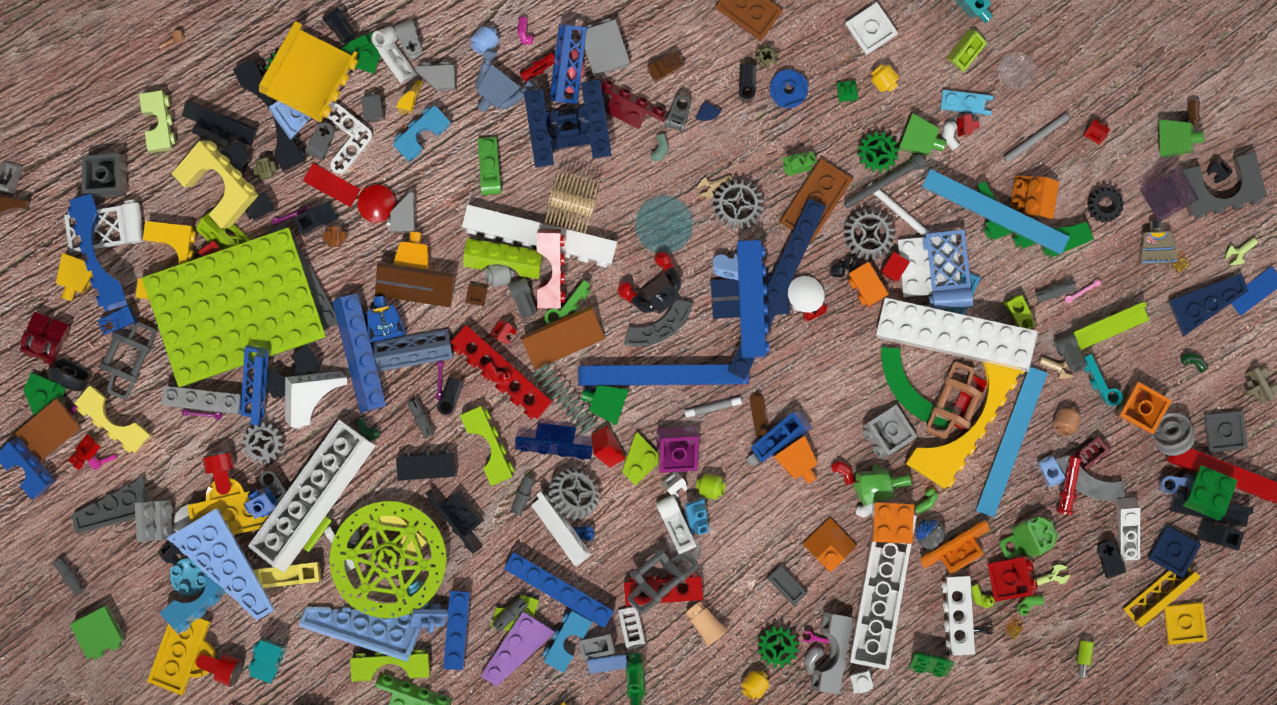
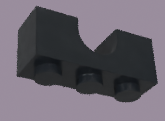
M304 345L291 355L296 364L295 372L292 375L283 376L276 368L267 374L266 389L274 399L285 397V377L315 374L320 370L319 366L322 363L308 345Z

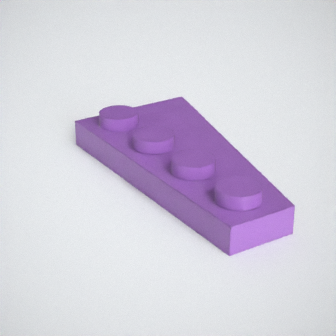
M522 611L480 676L493 685L498 686L555 633V630Z

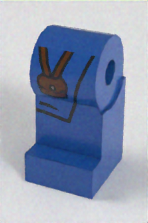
M130 306L123 307L121 310L98 320L103 335H109L137 323V319Z

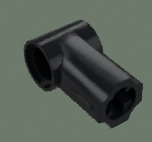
M338 6L322 16L330 30L335 32V35L343 45L353 41L357 36Z
M739 64L738 98L743 103H751L756 94V64ZM748 89L752 92V95L745 97L742 95V91Z
M448 377L441 399L437 403V409L442 416L450 417L455 413L456 404L464 385L463 382ZM444 403L451 404L452 407L449 412L441 410Z

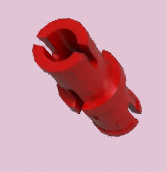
M549 52L540 60H535L533 65L520 72L519 74L523 81L527 83L538 74L542 75L544 70L552 66L555 57L553 53Z

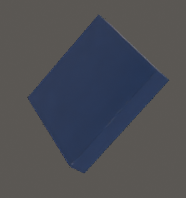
M1167 525L1148 560L1183 578L1202 544Z

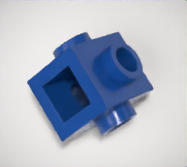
M268 486L260 490L254 489L247 494L245 509L249 514H252L254 519L260 516L263 518L275 509L277 500Z

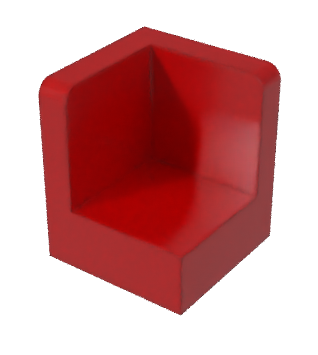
M893 252L880 273L897 283L910 262Z

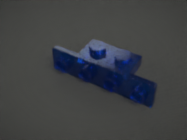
M538 422L535 438L516 436L515 449L522 452L530 451L544 455L568 456L581 460L591 459L592 446L574 444L575 427Z

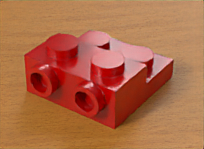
M1028 556L987 564L995 602L1036 594L1035 590H1038L1037 580L1032 578L1031 571H1034V564L1032 559H1028Z

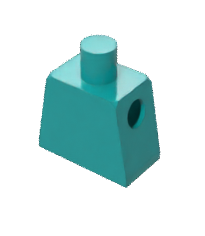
M954 0L971 18L979 16L984 23H987L994 16L987 9L991 5L989 0Z

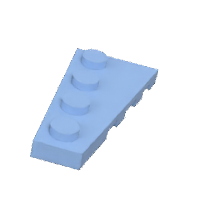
M279 101L268 108L290 140L311 118Z

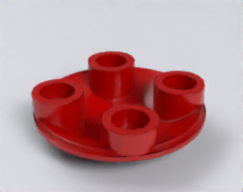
M371 185L360 193L357 206L359 213L364 219L372 223H380L386 221L387 217H390V212L396 207V201L393 193L387 187Z

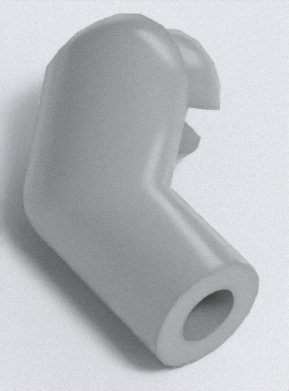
M821 647L811 648L805 656L808 675L813 674V670L816 669L815 662L819 657L823 656V649Z

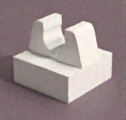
M673 472L661 482L665 489L676 498L679 497L676 491L680 488H683L684 491L687 490L686 482L678 472Z

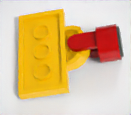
M223 451L203 456L202 461L205 474L213 473L214 481L207 489L206 501L187 505L190 522L193 523L218 508L233 535L261 529L270 515L254 519L252 514L246 511L245 501L249 492H244L242 486L236 480L228 477L227 470L234 468L231 452Z
M202 618L195 619L191 623L190 628L179 635L168 624L147 682L179 695H184L191 677L200 678L213 673L214 681L232 687L240 678L243 662L241 659L228 654H224L220 660L216 659L214 648L205 641L211 624L210 621Z

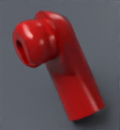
M837 460L831 464L832 471L843 475L845 485L853 484L854 478L851 467L843 461Z

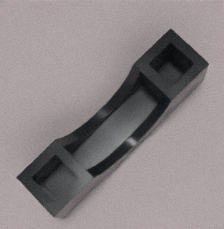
M240 141L220 151V153L230 160L229 163L238 169L244 178L245 170L251 163V159L244 144ZM257 193L258 197L245 210L249 220L253 219L255 222H258L276 213L266 193Z

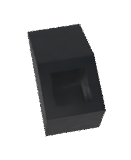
M329 202L313 207L293 218L304 237L338 219Z
M1202 521L1197 539L1233 551H1239L1245 532Z

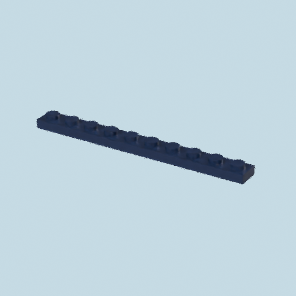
M808 199L769 282L767 295H763V301L767 303L768 314L764 315V322H768V330L826 209V206L811 199ZM741 344L728 373L745 380L755 359H742Z

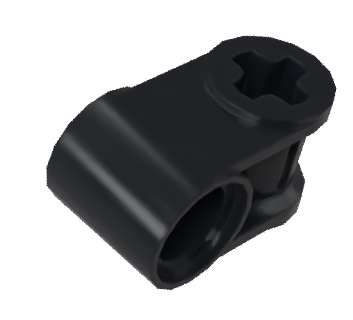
M1101 541L1097 545V553L1106 578L1110 579L1126 573V568L1119 555L1117 546L1110 541ZM1105 545L1111 547V549L1108 550L1109 554L1103 552V550L1106 549Z

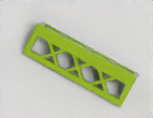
M212 211L201 218L195 229L209 243L214 240L221 250L250 241L234 224L230 228L221 229L210 219L209 214ZM225 230H231L234 236H229L225 233Z
M1145 301L1073 332L1072 334L1077 340L1079 350L1149 321L1144 309L1147 307Z

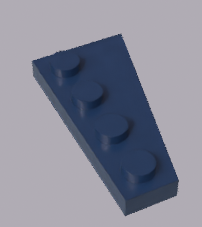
M1238 274L1168 301L1182 337L1247 293L1248 289L1242 274Z

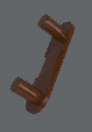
M753 393L750 396V406L755 434L758 439H761L770 429L764 397L760 393Z

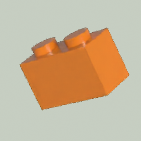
M869 262L848 274L849 279L847 281L852 289L856 288L859 293L857 298L862 306L866 305L868 308L889 295Z

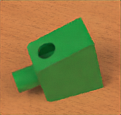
M597 385L595 393L584 389L581 400L591 403L589 412L617 426L628 390Z

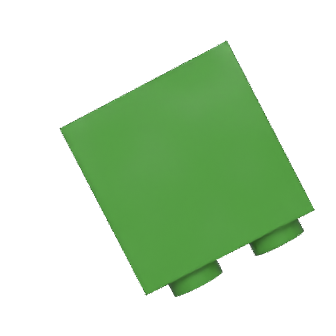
M104 606L70 624L87 659L93 657L96 660L105 655L104 651L108 649L113 651L121 647V642L126 640L109 606Z

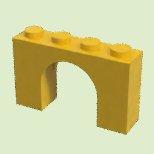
M145 221L143 234L145 242L172 246L178 254V265L194 259L192 243L196 242L197 234L192 226ZM138 278L136 298L149 300L143 280Z

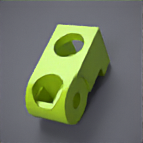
M1018 294L1003 302L1017 327L1031 329L1036 326L1022 295Z

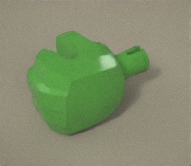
M872 465L871 471L863 470L857 472L856 480L853 482L857 496L863 505L895 498L893 492L895 489L912 486L909 474L892 478L887 469H883L878 465Z

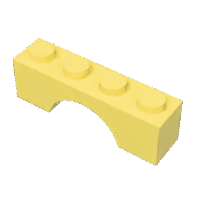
M90 385L74 403L78 406L76 410L84 416L88 414L93 418L91 422L98 428L104 427L108 431L106 434L114 441L116 439L123 443L121 446L127 452L131 453L133 451L136 453L152 434L137 422L129 426H119L110 421L105 412L107 397Z
M320 562L290 565L286 572L275 567L253 570L263 588L322 581Z

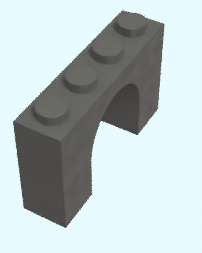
M1256 152L1233 159L1238 178V188L1235 194L1228 199L1216 198L1207 191L1200 166L1178 172L1188 216H1195V219L1206 217V213L1213 212L1215 215L1225 212V208L1232 207V210L1243 208L1245 203L1250 202L1251 205L1262 203V199L1267 197Z

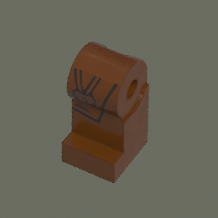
M675 51L663 59L648 65L647 71L655 84L674 74L685 63L678 51Z

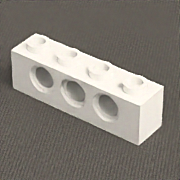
M970 576L945 577V581H942V592L946 593V601H943V611L947 612V620H944L945 632H948V640H945L946 651H949V655L952 656L975 654ZM954 591H959L962 595L958 602L952 599ZM957 610H960L963 614L960 621H955L953 618V613ZM957 630L963 631L964 637L962 640L957 641L955 639L954 633Z

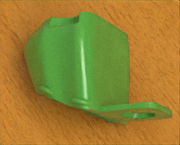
M1035 516L1032 519L1014 525L1012 528L1013 535L1000 541L999 545L1007 559L1020 553L1023 556H1028V558L1040 556L1054 547L1058 538V532L1055 530L1052 520L1042 516ZM1007 542H1012L1015 545L1013 553L1006 550Z

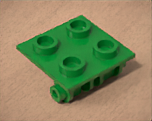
M916 652L912 653V662L909 669H913L917 673L927 672L932 673L936 677H947L954 661L947 660L946 657L937 656L936 658V655L930 657V654L926 656V653Z

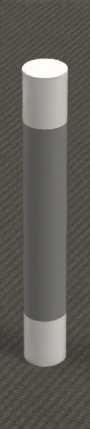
M736 397L684 410L686 418L740 405L742 401L741 397Z

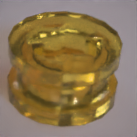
M1183 257L1171 266L1176 269V274L1191 265L1190 262H1186V257Z
M1015 621L1006 631L1005 635L1011 636L1013 641L1024 627H1019L1018 622Z

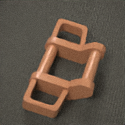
M954 362L948 377L945 378V386L937 405L932 409V415L926 428L927 433L946 439L955 424L969 430L974 411L979 400H982L984 395L971 386L974 376V369L972 367ZM957 368L970 372L967 384L952 379ZM952 388L967 393L972 397L964 418L943 410ZM936 416L951 421L946 432L941 433L931 429Z

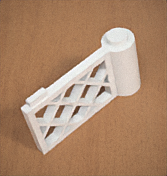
M126 200L121 206L97 210L101 219L95 226L94 234L97 232L104 238L99 244H93L94 250L145 242L143 240L144 233L140 204L135 203V200ZM117 211L118 219L112 224L106 217L110 212ZM68 212V215H64L69 253L81 252L80 247L74 248L73 241L76 238V234L71 227L70 219L72 218H70ZM104 221L112 226L106 235L98 230ZM114 229L120 232L121 241L113 242L108 238Z

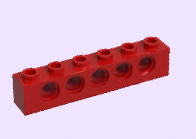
M467 325L451 341L454 345L452 349L459 355L462 353L468 357L466 362L473 368L478 366L482 370L480 374L488 381H490V377L481 364V359L484 356L491 357L496 370L504 369L511 375L509 382L506 384L497 383L494 387L502 394L507 392L511 396L509 400L517 407L519 405L523 406L526 409L524 413L531 420L534 417L538 420L553 403ZM470 343L477 345L475 353L467 352V346ZM514 381L520 383V389L517 392L510 390V384ZM528 394H532L535 397V401L531 405H527L524 402V397Z

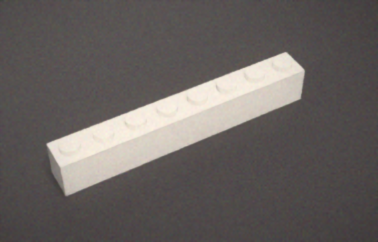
M467 205L462 228L466 230L465 233L476 236L477 233L485 234L484 238L495 240L497 237L503 239L504 243L514 245V242L522 244L521 247L529 249L537 247L538 229H561V235H565V246H562V254H565V258L570 259V256L578 257L577 261L588 263L589 260L594 261L597 266L607 268V265L612 266L617 247L616 241L588 234L584 235V233L580 234V232L576 233V231L572 232V230L568 231V229L564 230V228L549 226L548 224Z

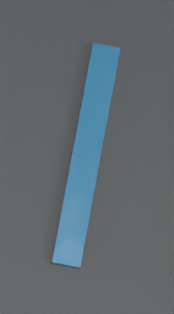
M931 169L922 184V188L1060 255L1069 239V236Z
M1030 367V371L1026 373L975 511L993 518L995 517L1048 373Z

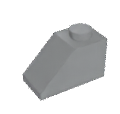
M409 192L390 212V217H387V228H391L392 233L415 232V194L413 192Z

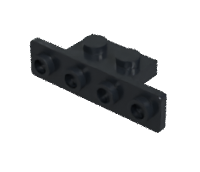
M186 100L182 116L197 122L193 127V134L224 147H228L234 138L250 145L254 143L256 128L193 101Z
M436 486L426 492L430 503L435 505L441 517L449 523L453 532L464 542L465 547L472 554L480 550L483 545L472 531L484 522V519L462 491L457 492L448 501Z

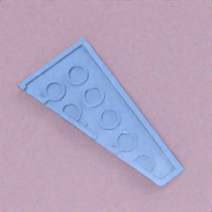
M218 508L167 537L171 543L175 544L184 555H187L195 565L216 584H219L227 594L240 603L256 620L275 611Z
M306 607L299 621V627L407 662L422 630L420 627H410L409 621L412 613L397 618H378L350 608Z

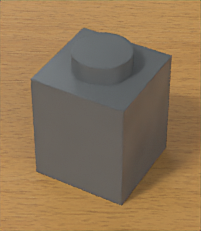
M377 93L365 94V97H361L364 122L384 121L381 96L377 95Z

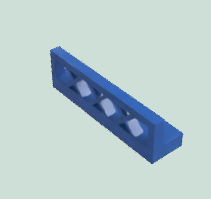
M559 23L549 100L577 104L587 27ZM572 30H581L580 39L574 42L571 38ZM575 48L578 56L572 62L569 58V52ZM572 67L575 71V77L569 81L566 74ZM570 86L573 90L572 99L563 98L564 90Z
M246 345L244 351L241 415L251 417V425L258 426L265 417L269 349ZM250 352L257 353L255 355V362L250 357ZM251 368H254V379L249 374ZM250 385H253V395L248 391ZM249 402L252 403V411L246 410Z

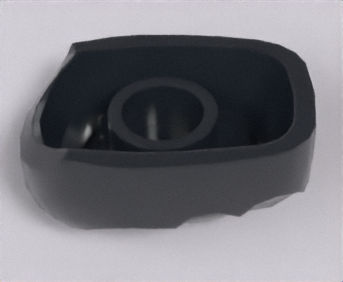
M66 358L51 363L47 369L48 379L54 380L60 386L72 391H82L91 377L87 370Z

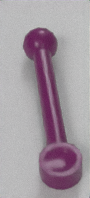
M305 205L302 209L286 216L273 218L272 223L277 226L281 221L309 210L310 207Z
M442 360L436 363L438 367V390L435 398L437 400H440L442 396V367L444 366Z
M188 409L182 410L183 416L213 417L216 420L222 418V414L219 412L212 414L189 411Z

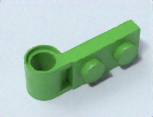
M497 137L478 139L482 195L501 194Z
M584 280L561 311L555 308L549 309L545 313L546 323H551L548 320V316L551 313H557L559 320L575 313L579 308L577 303L580 299L585 300L591 292L589 290L590 284Z

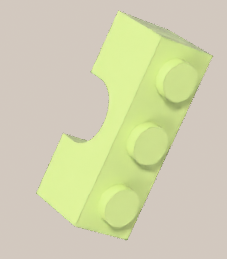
M162 90L139 94L142 113L145 116L156 115L159 120L158 126L154 130L145 132L147 150L150 153L174 150L173 144H176V140L170 128L173 125L171 114H168L167 109L170 106L169 96L165 95Z

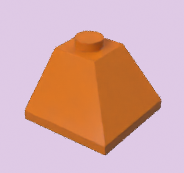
M831 518L802 544L830 573L857 546Z

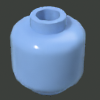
M491 26L479 27L471 37L472 49L480 55L485 54L488 50H493L499 43L498 32Z

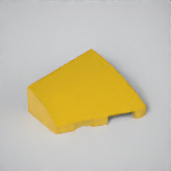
M417 80L398 101L396 109L400 114H413L416 98H419L423 81Z

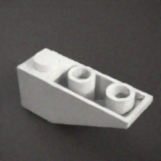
M1136 497L1116 499L1120 557L1122 561L1140 559V506Z

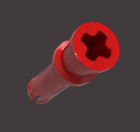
M1069 456L1064 488L1059 493L1061 498L1059 507L1056 508L1058 513L1073 515L1074 513L1072 508L1074 499L1077 498L1075 488L1082 460L1080 456Z

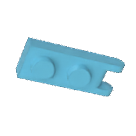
M942 90L940 110L991 116L992 111L985 110L986 100L993 101L994 96Z

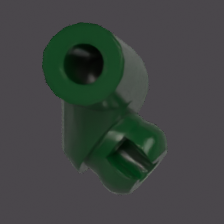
M1186 352L1180 358L1183 365L1195 364L1200 374L1209 369L1199 354Z
M364 417L355 420L359 434L367 440L375 441L380 438V431L368 428Z

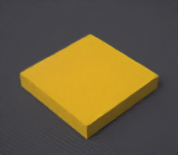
M1203 602L1168 605L1163 609L1168 645L1207 641Z

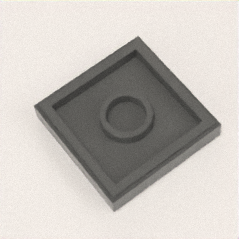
M1243 410L1204 414L1208 453L1248 449Z

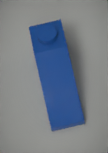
M792 412L750 448L761 463H763L799 439L812 426L802 412Z

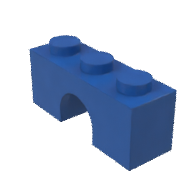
M19 438L9 441L0 450V464L6 471L17 466L23 468L25 480L19 486L32 500L43 495L56 482L52 474L42 466L39 459L28 450L26 444Z

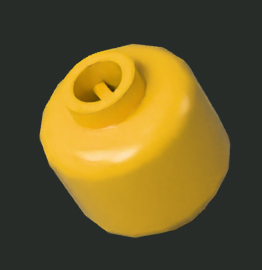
M880 64L871 72V82L880 92H885L886 90L891 92L898 86L896 82L899 79V75L889 64Z
M761 670L757 672L749 671L741 682L742 693L752 700L761 698L770 685L767 680V674Z

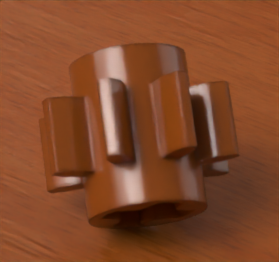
M327 227V232H323V241L327 242L328 247H342V242H346V232H342V227Z

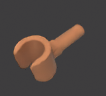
M173 31V38L159 44V48L162 49L170 44L183 42V31Z

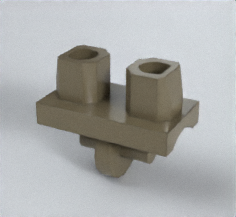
M1266 367L1256 368L1245 374L1249 390L1245 392L1246 395L1253 394L1254 398L1258 399L1261 405L1275 399L1277 386L1274 383L1267 384L1265 379L1270 377V373Z

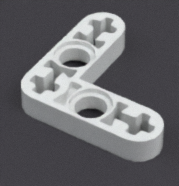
M332 103L330 107L332 109L338 108L337 112L343 117L340 120L336 115L332 117L329 115L328 119L350 136L349 140L332 159L330 165L334 173L342 175L348 171L370 144L373 135L369 128L339 104ZM352 119L354 121L353 128L346 129L344 121ZM367 131L368 139L361 140L360 144L363 146L360 148L353 140L356 139L358 142L361 138L360 132L365 133ZM351 145L357 148V153L353 156H349L346 152V149ZM344 154L346 158L350 159V162L348 163L345 160L342 164L344 168L336 170L337 166L335 163H340L344 159L341 155Z

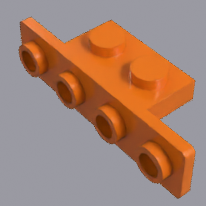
M986 520L977 522L970 530L959 533L949 542L942 543L933 552L925 553L920 559L923 569L941 560L951 575L983 556L984 554L975 539L990 530L988 522Z

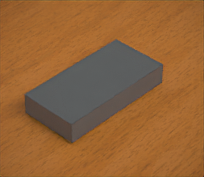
M782 565L767 577L793 606L807 594L804 588Z

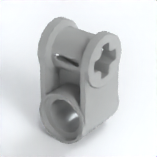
M409 20L395 25L397 36L407 57L411 59L418 58L422 53V48L413 21ZM411 45H414L415 51L413 52L410 49Z

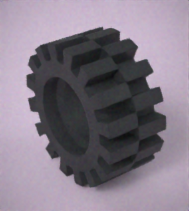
M1112 187L1097 189L1092 193L1087 202L1089 206L1088 212L1090 211L1091 213L1090 216L1102 223L1115 220L1124 209L1123 196L1119 195V191L1113 190ZM1106 197L1112 201L1113 207L1109 212H1104L1099 208L1098 203L1101 198Z

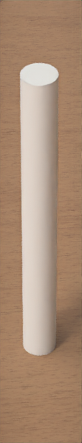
M871 182L866 188L872 186L873 183ZM878 190L873 193L923 237H926L929 231L884 192Z

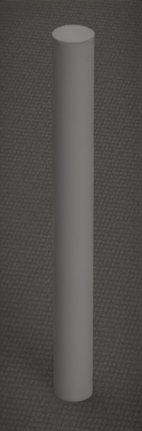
M1064 113L1003 157L1006 163H1009L1070 119L1069 116Z

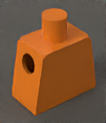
M805 436L774 456V459L794 480L801 475L807 484L817 479L811 468L818 463Z

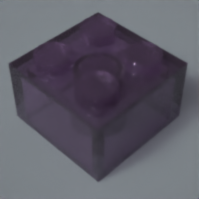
M1179 166L1139 189L1159 222L1198 200L1197 195Z

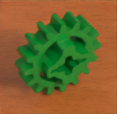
M875 132L874 137L868 134L867 141L865 139L861 140L863 146H858V150L861 153H858L857 157H862L859 163L866 164L865 170L872 168L871 173L878 170L879 174H882L883 169L887 172L890 170L889 165L895 166L893 160H898L899 157L895 153L899 152V149L894 148L897 144L896 141L891 143V135L885 138L884 132L881 136H878V133ZM877 141L876 145L867 146L869 143ZM885 143L889 146L890 151L885 148ZM880 149V153L882 154L879 157H876V153L873 151ZM866 155L870 156L872 160L871 163L868 161ZM883 159L889 160L887 163L879 165V162Z
M774 626L772 627V632L765 630L766 636L760 635L763 641L757 643L758 646H761V649L757 652L763 653L760 659H767L766 665L769 666L773 663V668L775 669L777 664H780L781 668H784V663L791 665L790 659L796 660V656L793 655L794 652H799L795 648V645H798L799 642L793 641L796 637L795 634L790 636L789 629L783 632L782 626L779 627V631H776ZM776 635L772 642H766L771 636ZM783 636L789 639L791 646L784 643ZM777 642H780V645L783 646V650H779V653H776V650L773 648V645H777ZM765 649L771 650L773 653L772 659L768 657ZM785 652L789 653L785 659L780 660L781 655Z

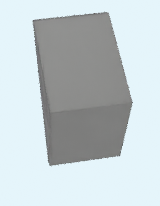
M3 162L0 167V191L15 195L23 166Z

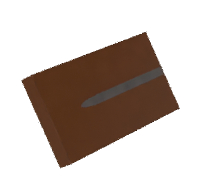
M378 262L375 296L451 308L454 274Z

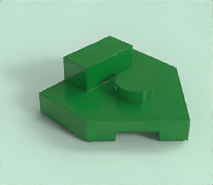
M374 32L350 41L348 45L340 48L350 55H353L354 51L357 52L356 59L358 63L355 69L375 75L381 55L372 42V34Z
M30 373L23 391L33 415L36 416L56 398H59L62 402L67 388L44 377Z

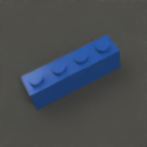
M450 591L443 669L464 670L471 592Z

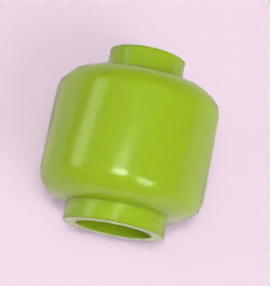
M705 473L701 478L697 479L696 489L699 490L701 497L717 500L720 496L724 495L726 482L723 481L720 475Z

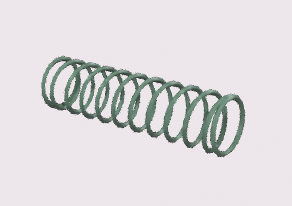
M546 363L538 371H536L532 377H535L546 367H548L544 371V373L536 380V382L540 381L541 379L552 373V375L542 384L541 387H544L553 380L557 379L554 382V384L546 391V393H549L550 391H552L553 389L562 384V386L553 394L551 399L566 391L565 394L556 402L557 405L565 399H567L568 397L572 396L564 404L561 410H564L571 404L575 403V405L566 413L565 416H568L577 409L581 408L576 413V415L570 420V422H573L574 420L585 414V416L575 426V428H577L586 421L590 420L587 423V425L580 431L581 434H584L593 425H595L597 421H594L591 425H589L594 419V417H589L588 419L584 420L585 417L588 415L589 411H585L582 414L578 415L584 408V405H581L574 409V407L579 402V399H577L569 403L574 397V394H570L563 398L569 392V388L560 391L564 386L565 382H561L558 385L554 386L559 381L560 376L551 379L552 376L555 374V371H550L549 373L545 374L550 368L549 363Z

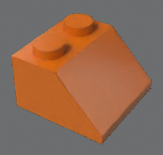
M1133 382L1115 416L1139 429L1154 434L1172 400L1140 382Z

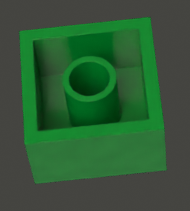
M1201 465L1194 473L1183 506L1220 520L1226 514L1238 480Z

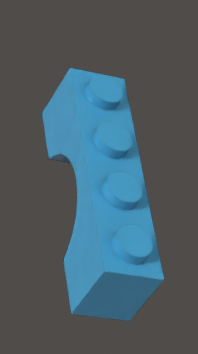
M205 573L206 587L203 594L197 600L190 603H181L174 600L160 612L163 619L178 635L181 632L187 631L195 619H200L210 606L216 605L220 601V597L226 593L219 584H216Z

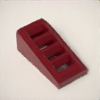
M1098 434L1077 451L1075 455L1082 457V461L1085 464L1082 468L1086 471L1108 454L1111 448ZM1097 442L1102 447V452L1096 447L1095 444ZM1090 447L1096 452V457L1089 451ZM1085 452L1091 461L1088 462L1082 454Z

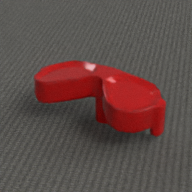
M822 304L815 313L803 312V320L811 321L825 314L828 307Z

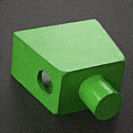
M912 113L898 149L903 152L920 153L921 155L929 156L932 148L943 152L947 141L937 138L938 127Z
M1159 120L1160 157L1164 159L1193 153L1194 143L1205 142L1204 131L1194 132V125L1191 123Z

